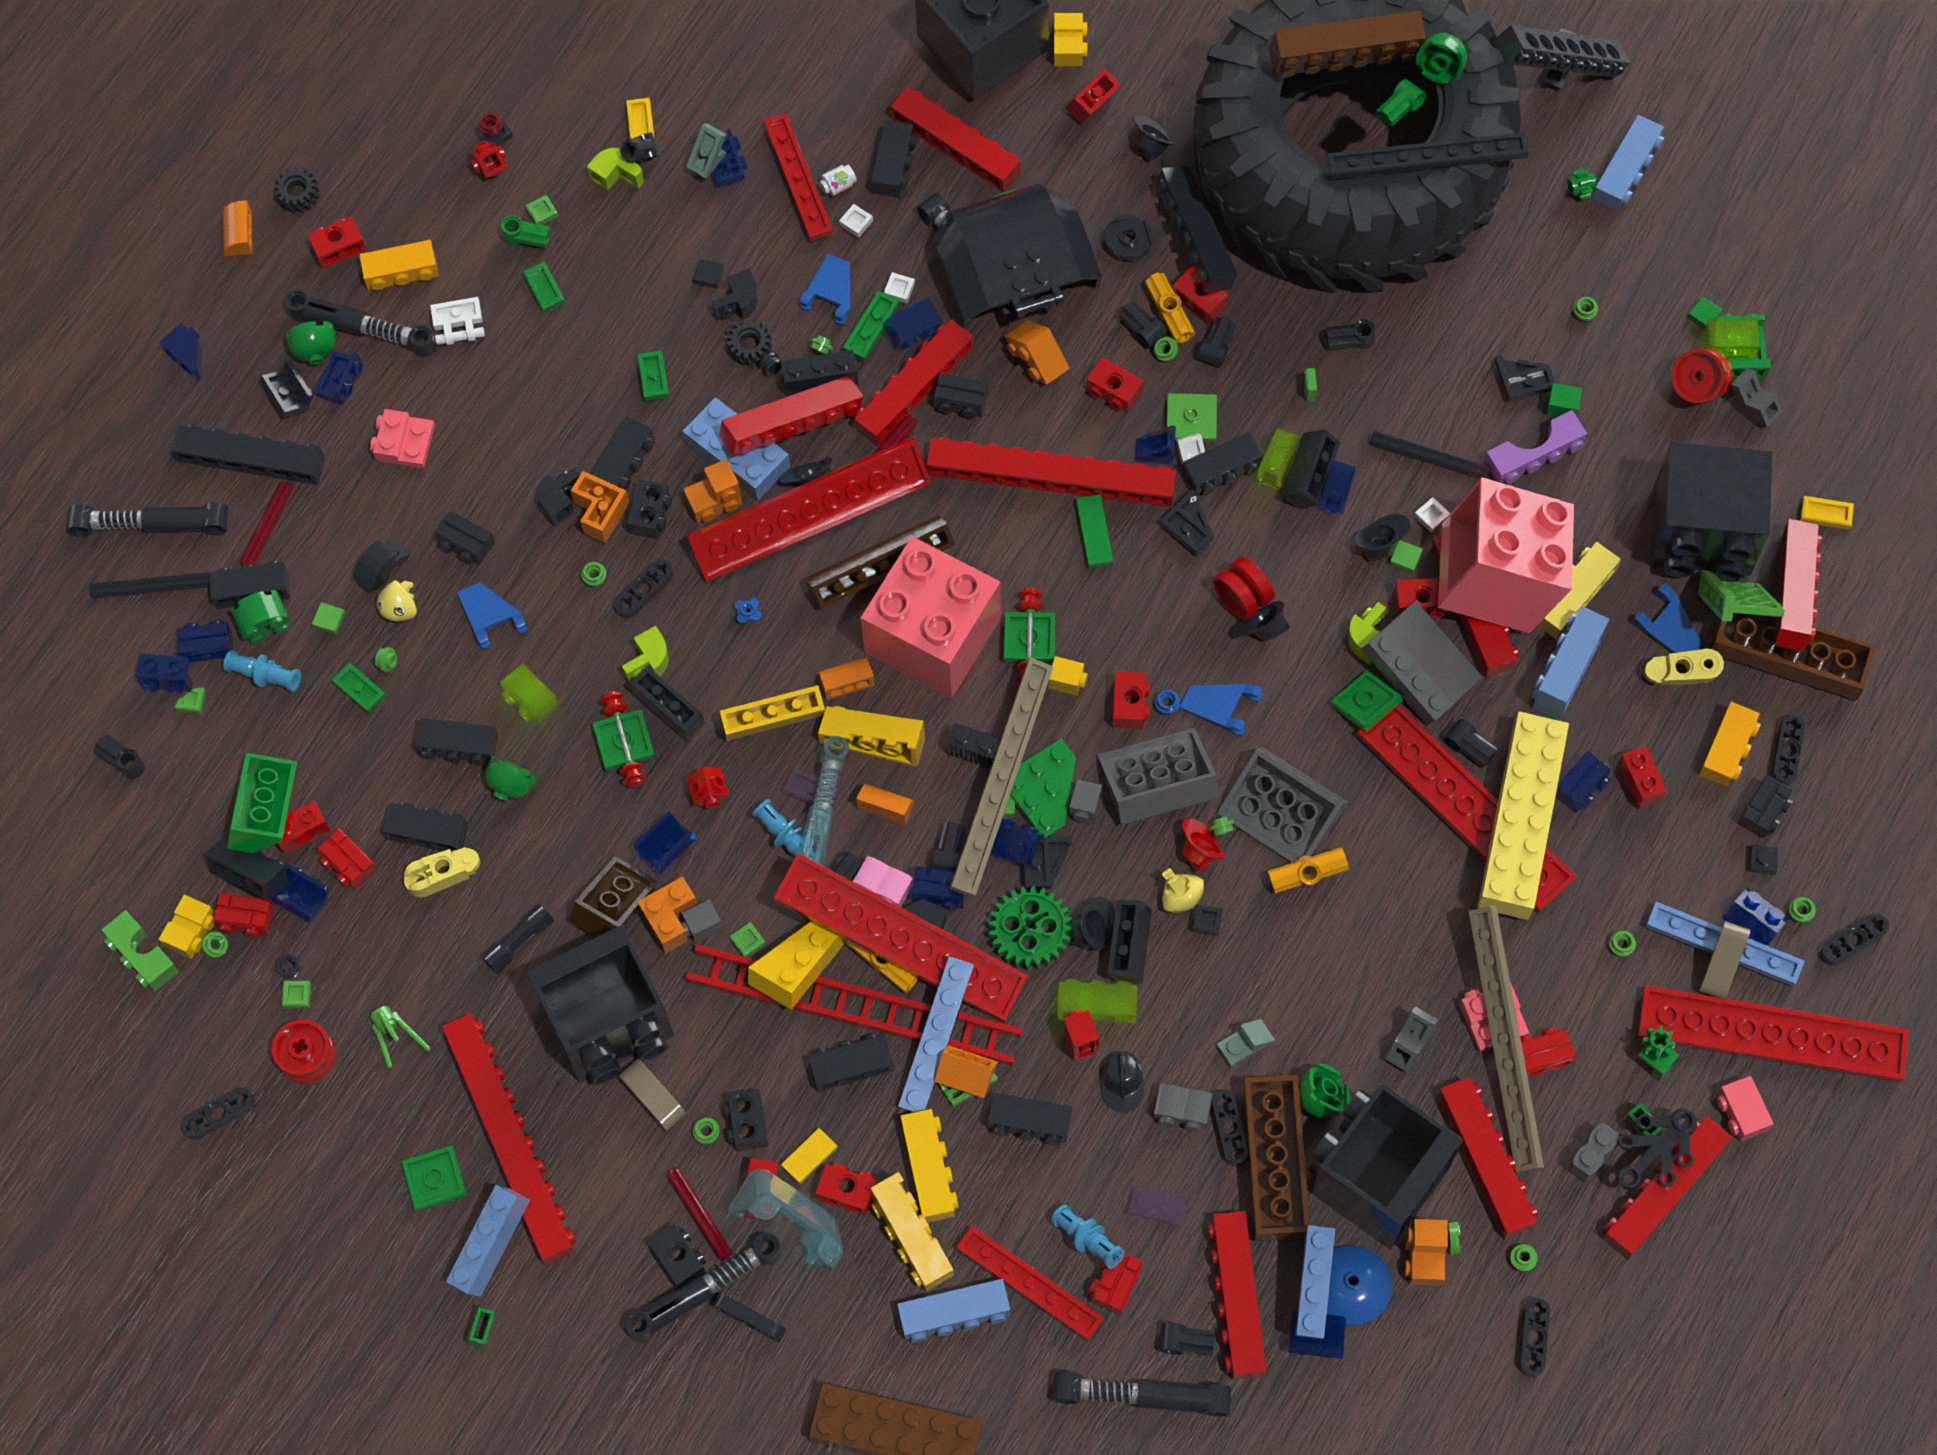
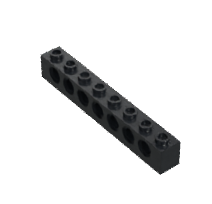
M1510 25L1494 39L1506 64L1613 78L1623 74L1625 68L1631 64L1619 40L1516 25Z

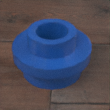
M1163 690L1155 698V707L1162 714H1173L1180 707V698L1172 690ZM1169 700L1172 702V705L1165 706L1163 702Z

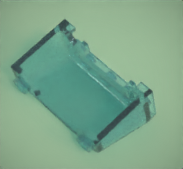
M755 1170L748 1175L729 1206L728 1211L737 1217H742L745 1213H751L761 1220H769L779 1212L805 1230L799 1240V1243L804 1245L806 1250V1256L802 1261L812 1268L835 1269L843 1255V1243L837 1218L767 1170Z

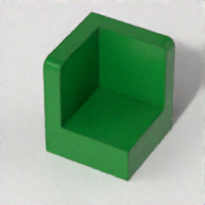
M1553 383L1546 416L1557 418L1572 410L1577 417L1582 389Z
M1654 1041V1044H1655V1045H1658V1044L1663 1045V1042H1662V1041H1659V1042ZM1645 1045L1639 1052L1638 1057L1654 1069L1651 1076L1660 1081L1674 1065L1679 1054L1669 1049L1671 1054L1668 1058L1661 1055L1656 1061L1650 1053L1644 1054L1647 1049V1045Z

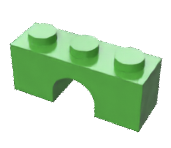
M126 910L102 929V932L107 937L103 941L113 952L117 949L122 954L119 959L128 970L133 967L138 972L135 977L144 988L149 985L156 992L179 972L158 946L149 953H137L138 944L147 937V934Z

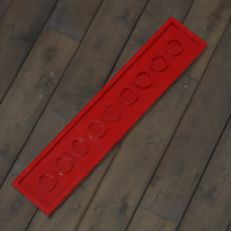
M912 437L689 534L687 538L703 578L707 582L929 485L931 481L916 440Z
M1400 705L1395 707L1368 732L1360 729L1357 732V736L1468 845L1487 861L1498 800ZM1547 847L1545 848L1534 906L1538 913L1572 884L1577 877Z
M797 853L773 898L774 901L937 988L949 956L974 964L962 1001L1003 1023L1006 1021L1028 975L799 853Z
M1646 985L1643 988L1638 1038L1640 1039L1648 1037L1646 1032L1649 1028L1656 1031L1661 1025L1667 1033L1673 1032L1670 1038L1676 1045L1896 1082H1903L1905 1079L1909 1029Z

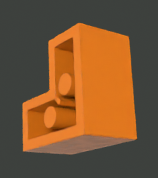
M1027 320L1005 335L1009 343L1007 345L1009 352L1014 357H1019L1027 362L1029 366L1028 372L1034 381L1047 385L1070 369L1049 328Z
M727 459L704 468L706 480L684 488L686 501L697 524L711 521L717 515L724 512H732L740 505H743L739 483Z
M582 471L571 490L574 504L587 509L580 521L583 532L606 543L629 505L627 492L622 488Z
M682 876L638 901L642 915L665 954L688 941L686 932L678 918L683 916L682 912L697 906L696 898Z
M1415 1219L1412 1227H1408V1231L1405 1234V1250H1410V1260H1405V1276H1410V1285H1443L1445 1281V1252L1448 1247L1447 1220Z

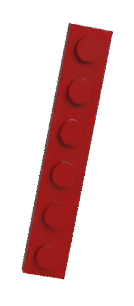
M784 113L764 120V126L810 242L833 235V229L787 114Z
M971 1226L957 1245L956 1249L999 1280L1003 1279L1006 1285L1086 1341H1090L1104 1321V1317L975 1227Z

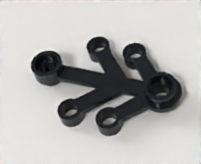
M1685 1108L1675 1110L1671 1116L1641 1114L1637 1118L1636 1126L1641 1131H1648L1651 1127H1668L1669 1129L1663 1135H1632L1631 1133H1623L1619 1137L1618 1145L1623 1150H1630L1635 1146H1652L1633 1167L1627 1166L1620 1171L1618 1183L1622 1188L1627 1190L1634 1189L1641 1180L1640 1174L1659 1155L1661 1173L1658 1176V1182L1664 1188L1671 1187L1676 1179L1672 1172L1671 1142L1677 1136L1680 1153L1676 1158L1677 1165L1682 1169H1687L1693 1164L1694 1158L1690 1152V1133L1695 1130L1697 1119L1692 1111ZM1640 1119H1647L1649 1126L1643 1127L1640 1124ZM1678 1119H1686L1687 1126H1680ZM1628 1137L1631 1140V1145H1624L1622 1138ZM1687 1156L1690 1160L1689 1164H1683L1680 1161V1157ZM1665 1174L1669 1175L1671 1182H1663L1662 1176ZM1624 1175H1631L1633 1182L1630 1184L1626 1183Z

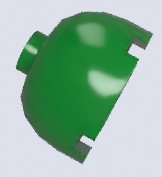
M1437 33L1427 38L1416 55L1417 66L1420 64V67L1423 69L1422 74L1431 81L1446 84L1449 80H1458L1467 63V52L1464 44L1459 38L1448 33Z
M316 321L292 327L290 329L291 334L289 335L287 332L285 334L291 353L295 358L309 362L311 365L322 363L324 358L328 357L335 348L336 335L333 324L323 321L324 326H316Z
M491 756L485 774L488 786L495 790L493 794L495 797L507 801L509 797L519 799L530 793L538 778L537 775L532 774L529 777L531 772L506 760H499L497 762L499 757Z
M1318 1064L1316 1067L1309 1069L1300 1079L1298 1084L1300 1104L1313 1117L1320 1119L1332 1118L1339 1115L1350 1103V1089L1347 1083L1343 1086L1339 1080L1341 1074L1337 1070L1325 1064Z

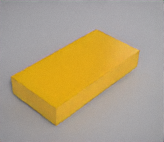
M650 98L627 100L630 139L650 132L654 136Z
M1804 496L1802 499L1800 521L1850 530L1854 504Z
M818 1128L781 1166L801 1185L838 1149V1146Z

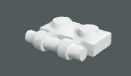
M478 297L430 305L435 331L444 329V334L435 335L437 345L446 343L448 346L453 345L457 341L468 340L471 342L476 341V338L485 337L484 328L474 329L473 325L483 322ZM466 326V330L452 332L453 327Z

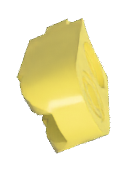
M1713 649L1672 653L1668 656L1653 657L1644 667V676L1648 681L1660 684V686L1708 683L1713 681L1722 672L1724 661L1722 656ZM1712 661L1713 667L1710 669L1706 668L1704 662ZM1677 663L1683 664L1687 669V673H1679L1675 665Z
M466 847L452 852L449 849L421 858L407 866L404 873L405 886L409 893L415 897L429 896L470 879L469 875L474 874L480 866V858L476 851L469 848L466 849ZM441 867H450L446 873H438Z

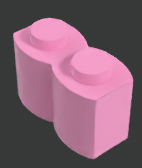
M870 856L866 857L853 880L859 886L899 907L902 906L914 885L911 876L898 869L889 867Z

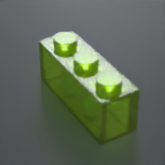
M1066 979L1064 982H1059L1057 1020H1064L1070 1012L1081 1009L1082 1012L1089 1010L1093 1021L1136 1023L1137 985H1132L1128 981L1106 984L1102 980L1080 983L1076 979Z

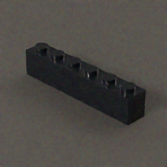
M1189 166L1162 168L1159 178L1156 180V190L1162 196L1164 208L1171 216L1173 228L1177 230L1180 236V243L1188 254L1190 265H1193L1198 283H1201L1205 293L1232 289L1237 271Z
M192 424L178 426L171 449L176 462L313 485L319 484L325 463V457L321 448L312 444L303 446L288 440L279 442L264 436L255 438L240 432L231 434L216 428L211 430L201 429L199 426Z

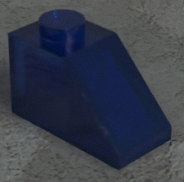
M180 323L160 341L164 352L198 382L201 379L203 351L198 340L200 335L192 327L187 328Z
M1332 460L1320 507L1331 513L1339 512L1344 514L1353 488L1356 472L1355 466Z

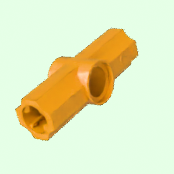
M1158 272L1151 275L1145 280V285L1159 310V318L1165 322L1176 343L1182 344L1189 341L1195 335V332L1181 307L1179 296L1174 293L1164 273ZM1171 306L1174 307V309L1168 310L1165 307Z
M1340 847L1315 856H1302L1296 862L1269 870L1268 874L1274 892L1278 893L1303 884L1313 885L1321 878L1349 870L1343 848ZM1314 866L1312 873L1307 875L1302 873L1305 867Z
M847 940L846 944L870 963L875 972L883 974L904 993L910 991L919 978L890 962L886 964L878 963L876 959L879 956Z

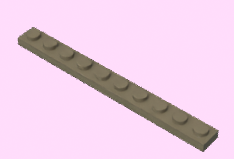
M1031 657L1028 659L949 888L972 898L976 896L1053 670V666Z
M1488 906L1469 911L1513 1159L1516 1172H1524L1543 1168L1544 1165L1497 907Z

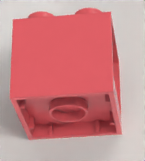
M1481 477L1442 523L1438 608L1531 633L1572 590L1574 504Z
M912 536L861 616L865 654L952 699L1002 618L1001 582Z

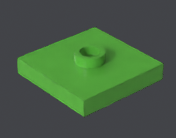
M1168 393L1167 441H1175L1176 439L1200 433L1203 442H1216L1217 395Z

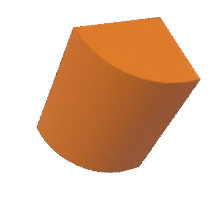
M247 200L233 202L223 210L224 256L252 254V211Z
M867 657L818 672L827 700L875 686L874 675Z
M868 784L863 785L856 799L858 810L905 826L915 803L913 799Z
M948 1045L942 1053L934 1082L985 1098L998 1062Z

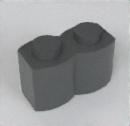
M1160 1084L1154 1119L1159 1120L1158 1123L1164 1126H1174V1123L1185 1125L1184 1128L1190 1131L1198 1132L1201 1128L1206 1129L1212 1094L1175 1085Z
M1605 1123L1598 1125L1592 1131L1586 1144L1576 1153L1570 1165L1569 1173L1583 1183L1590 1181L1598 1172L1602 1162L1613 1151L1618 1142L1619 1133Z

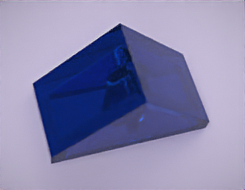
M1172 425L1137 438L1135 461L1173 464L1176 427Z

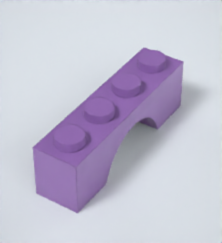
M1571 410L1550 421L1547 431L1548 440L1540 447L1522 449L1507 441L1487 451L1484 464L1490 466L1489 472L1495 481L1502 484H1511L1520 475L1527 472L1529 474L1533 473L1547 462L1554 463L1567 452L1571 451V453L1580 450L1584 446L1587 432L1574 412Z

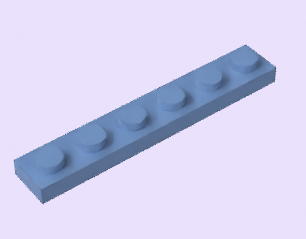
M1655 902L1646 925L1648 929L1713 954L1722 930L1719 926L1659 902ZM1749 938L1739 962L1740 966L1793 987L1797 983L1804 964V960Z
M948 957L898 1107L912 1112H920L926 1109L943 1051L946 1049L974 964Z

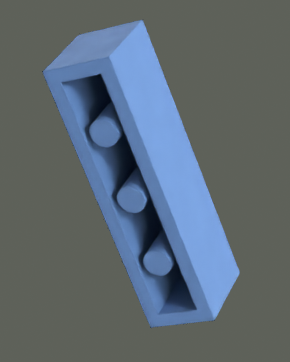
M1640 115L1636 117L1597 184L1592 200L1617 212L1622 204H1628L1633 194L1631 191L1633 185L1636 187L1639 185L1643 177L1641 171L1644 167L1649 168L1654 158L1652 152L1654 149L1659 150L1664 141V137L1661 136L1663 126Z
M495 1185L446 1282L466 1294L482 1296L530 1199L510 1188Z
M1311 1225L1306 1227L1295 1330L1296 1337L1324 1339L1335 1228Z
M1003 1279L897 1304L905 1340H911L913 1343L924 1341L928 1335L936 1333L938 1336H946L954 1332L953 1329L964 1327V1330L980 1327L982 1322L1000 1323L1005 1321L1006 1317L1011 1316Z

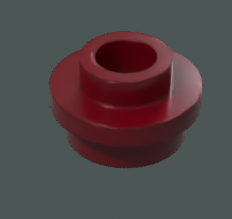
M494 113L484 114L479 121V129L486 136L497 135L503 128L501 118Z

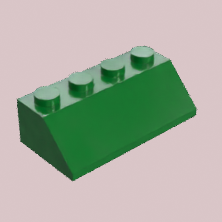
M246 753L227 849L255 853L282 842L297 766L296 761Z

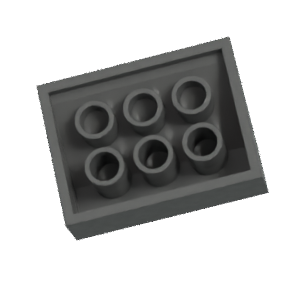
M1414 601L1361 648L1364 654L1426 725L1436 721L1482 678L1417 601Z
M1195 728L1097 754L1114 809L1121 825L1219 798L1216 773Z
M1262 747L1255 750L1217 814L1222 817L1227 816L1228 821L1234 820V825L1293 863L1302 856L1314 855L1349 802Z

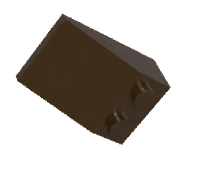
M614 856L576 899L569 921L595 937L622 924L627 931L640 911L638 901L650 895L658 881Z

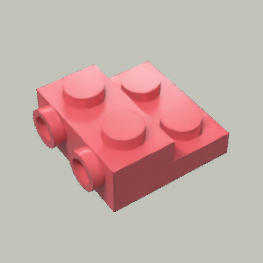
M384 409L383 416L378 415L376 429L379 432L377 437H372L370 450L373 452L376 461L424 468L435 423L433 420L410 417L408 412Z
M1511 984L1521 1038L1529 1035V1031L1520 1012L1521 1006ZM1478 989L1471 990L1464 994L1465 998L1461 1000L1460 1008L1480 1053L1492 1049L1493 1043L1484 993H1480Z

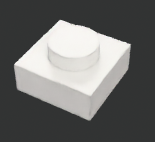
M853 204L839 220V224L859 238L873 222V216Z
M892 272L884 293L898 299L899 302L907 304L915 285V279Z
M1200 433L1175 440L1181 464L1205 452Z
M1432 497L1415 512L1414 517L1432 533L1442 525L1450 513Z

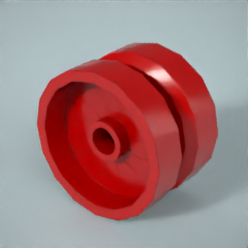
M1693 349L1685 352L1676 360L1672 369V383L1675 391L1681 398L1691 403H1708L1720 399L1728 392L1733 380V370L1730 361L1723 353L1714 349ZM1701 372L1704 373L1703 380L1700 379V375H1703Z
M1244 556L1238 557L1229 564V571L1224 569L1212 578L1214 590L1220 600L1236 617L1243 621L1249 620L1258 613V606L1265 607L1275 598L1273 587L1268 578L1254 562Z
M298 1019L289 1022L278 1030L273 1039L272 1054L275 1063L289 1080L297 1084L311 1085L319 1082L330 1074L335 1065L336 1051L333 1042L325 1030L311 1020Z

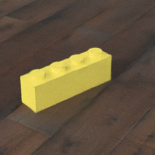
M1598 542L1592 548H1585L1579 557L1581 561L1576 566L1572 564V590L1538 625L1556 640L1565 632L1573 612L1578 614L1581 606L1586 607L1618 569L1621 559Z

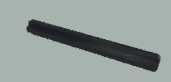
M1374 431L1370 439V444L1475 477L1486 479L1490 470V466L1378 431Z
M209 572L92 583L90 584L89 591L92 598L202 588L210 587Z

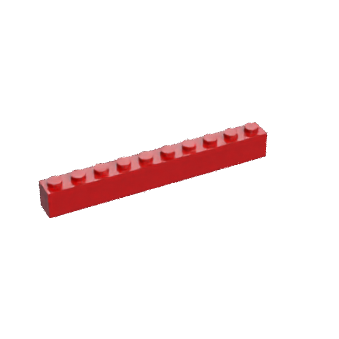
M943 437L938 439L931 438L927 460L928 476L1080 496L1101 494L1103 499L1164 507L1172 506L1176 470H1171L1165 466L1155 468L1148 467L1142 463H1134L1132 465L1118 460L1102 461L1094 457H1073L1066 453L1056 455L1049 454L1043 450L1033 452L1025 451L1019 447H1012L1011 449L1002 448L996 444L979 445L972 441L956 442Z
M470 1013L443 1025V1030L513 1191L530 1199L523 1216L542 1261L547 1266L575 1253L572 1246L577 1243L570 1228L567 1230L564 1228L562 1221L566 1219L560 1204L554 1205L551 1197L556 1196L551 1182L545 1183L542 1177V1173L546 1172L540 1157L535 1159L531 1150L536 1149L530 1134L525 1136L521 1127L526 1124L520 1111L514 1112L511 1104L516 1101L510 1088L504 1089L501 1081L506 1078L500 1065L494 1066L491 1058L496 1055L490 1042L484 1043L481 1035L486 1034L480 1019L475 1021Z

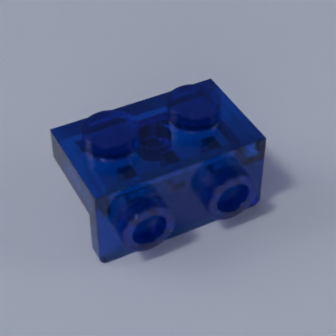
M731 129L726 130L727 137H725L721 147L726 152V155L713 170L718 187L745 180L744 170L748 169L744 155L739 156L738 150H741L739 139L737 136L733 137Z
M333 351L315 390L316 396L343 405L346 398L352 394L353 382L356 376L359 377L363 369V363L359 354L353 352L349 356Z
M143 653L139 655L135 677L143 689L151 692L162 689L176 694H181L183 691H192L193 681L188 675L190 663L188 657Z
M667 812L633 844V848L642 861L661 874L697 839L691 831L676 820L671 812Z
M1002 818L990 854L1025 865H1031L1036 841L1043 840L1045 834L1036 832L1037 827L1022 824V827L1016 826V821Z
M286 864L289 883L271 901L311 922L328 903L329 887L321 880L314 879L305 874L300 868Z
M1748 887L1734 901L1723 917L1727 922L1751 930L1749 938L1766 946H1769L1774 937L1790 919L1781 910L1772 906L1758 893L1753 892Z
M1297 1311L1292 1312L1288 1353L1343 1359L1346 1317L1326 1315L1324 1339L1320 1340L1296 1337Z

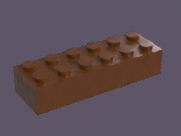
M1421 10L1275 30L1269 47L1274 76L1281 75V77L1287 78L1302 72L1314 74L1324 69L1337 71L1346 66L1360 68L1368 63L1387 64L1397 59L1410 61L1416 57L1426 39Z
M1733 613L1732 621H1722L1720 619L1711 649L1717 651L1722 658L1857 701L1864 690L1877 645L1812 624V627H1816L1813 642H1808L1805 651L1774 645L1776 616Z
M1298 1075L1246 1077L1243 1083L1254 1240L1259 1242L1305 1239L1306 1227L1310 1225Z
M823 1383L809 1438L811 1443L861 1455H976L983 1422L973 1418Z

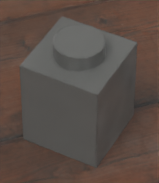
M1077 779L1070 804L1069 816L1080 822H1088V820L1094 822L1102 795V785Z
M707 900L682 912L684 922H681V925L687 937L691 935L695 943L723 930L721 920L711 900Z

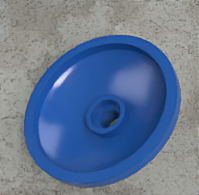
M1348 1245L1333 1249L1326 1317L1335 1323L1345 1326H1361L1374 1321L1384 1312L1392 1294V1279L1386 1264L1374 1252L1360 1246ZM1351 1277L1356 1278L1358 1284L1352 1286L1349 1284L1348 1279Z

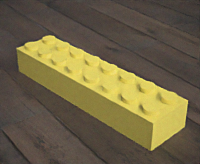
M1518 712L1513 724L1477 908L1496 906L1497 913L1529 920L1534 910L1569 723Z

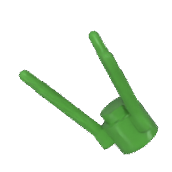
M382 1006L371 1014L370 1018L374 1022L372 1029L377 1035L388 1068L392 1067V1063L382 1032L384 1034L389 1033L393 1040L398 1042L399 1037L394 1030L397 1026L396 1023L426 1051H430V1047L400 1018L397 1012L392 1013L388 1006Z

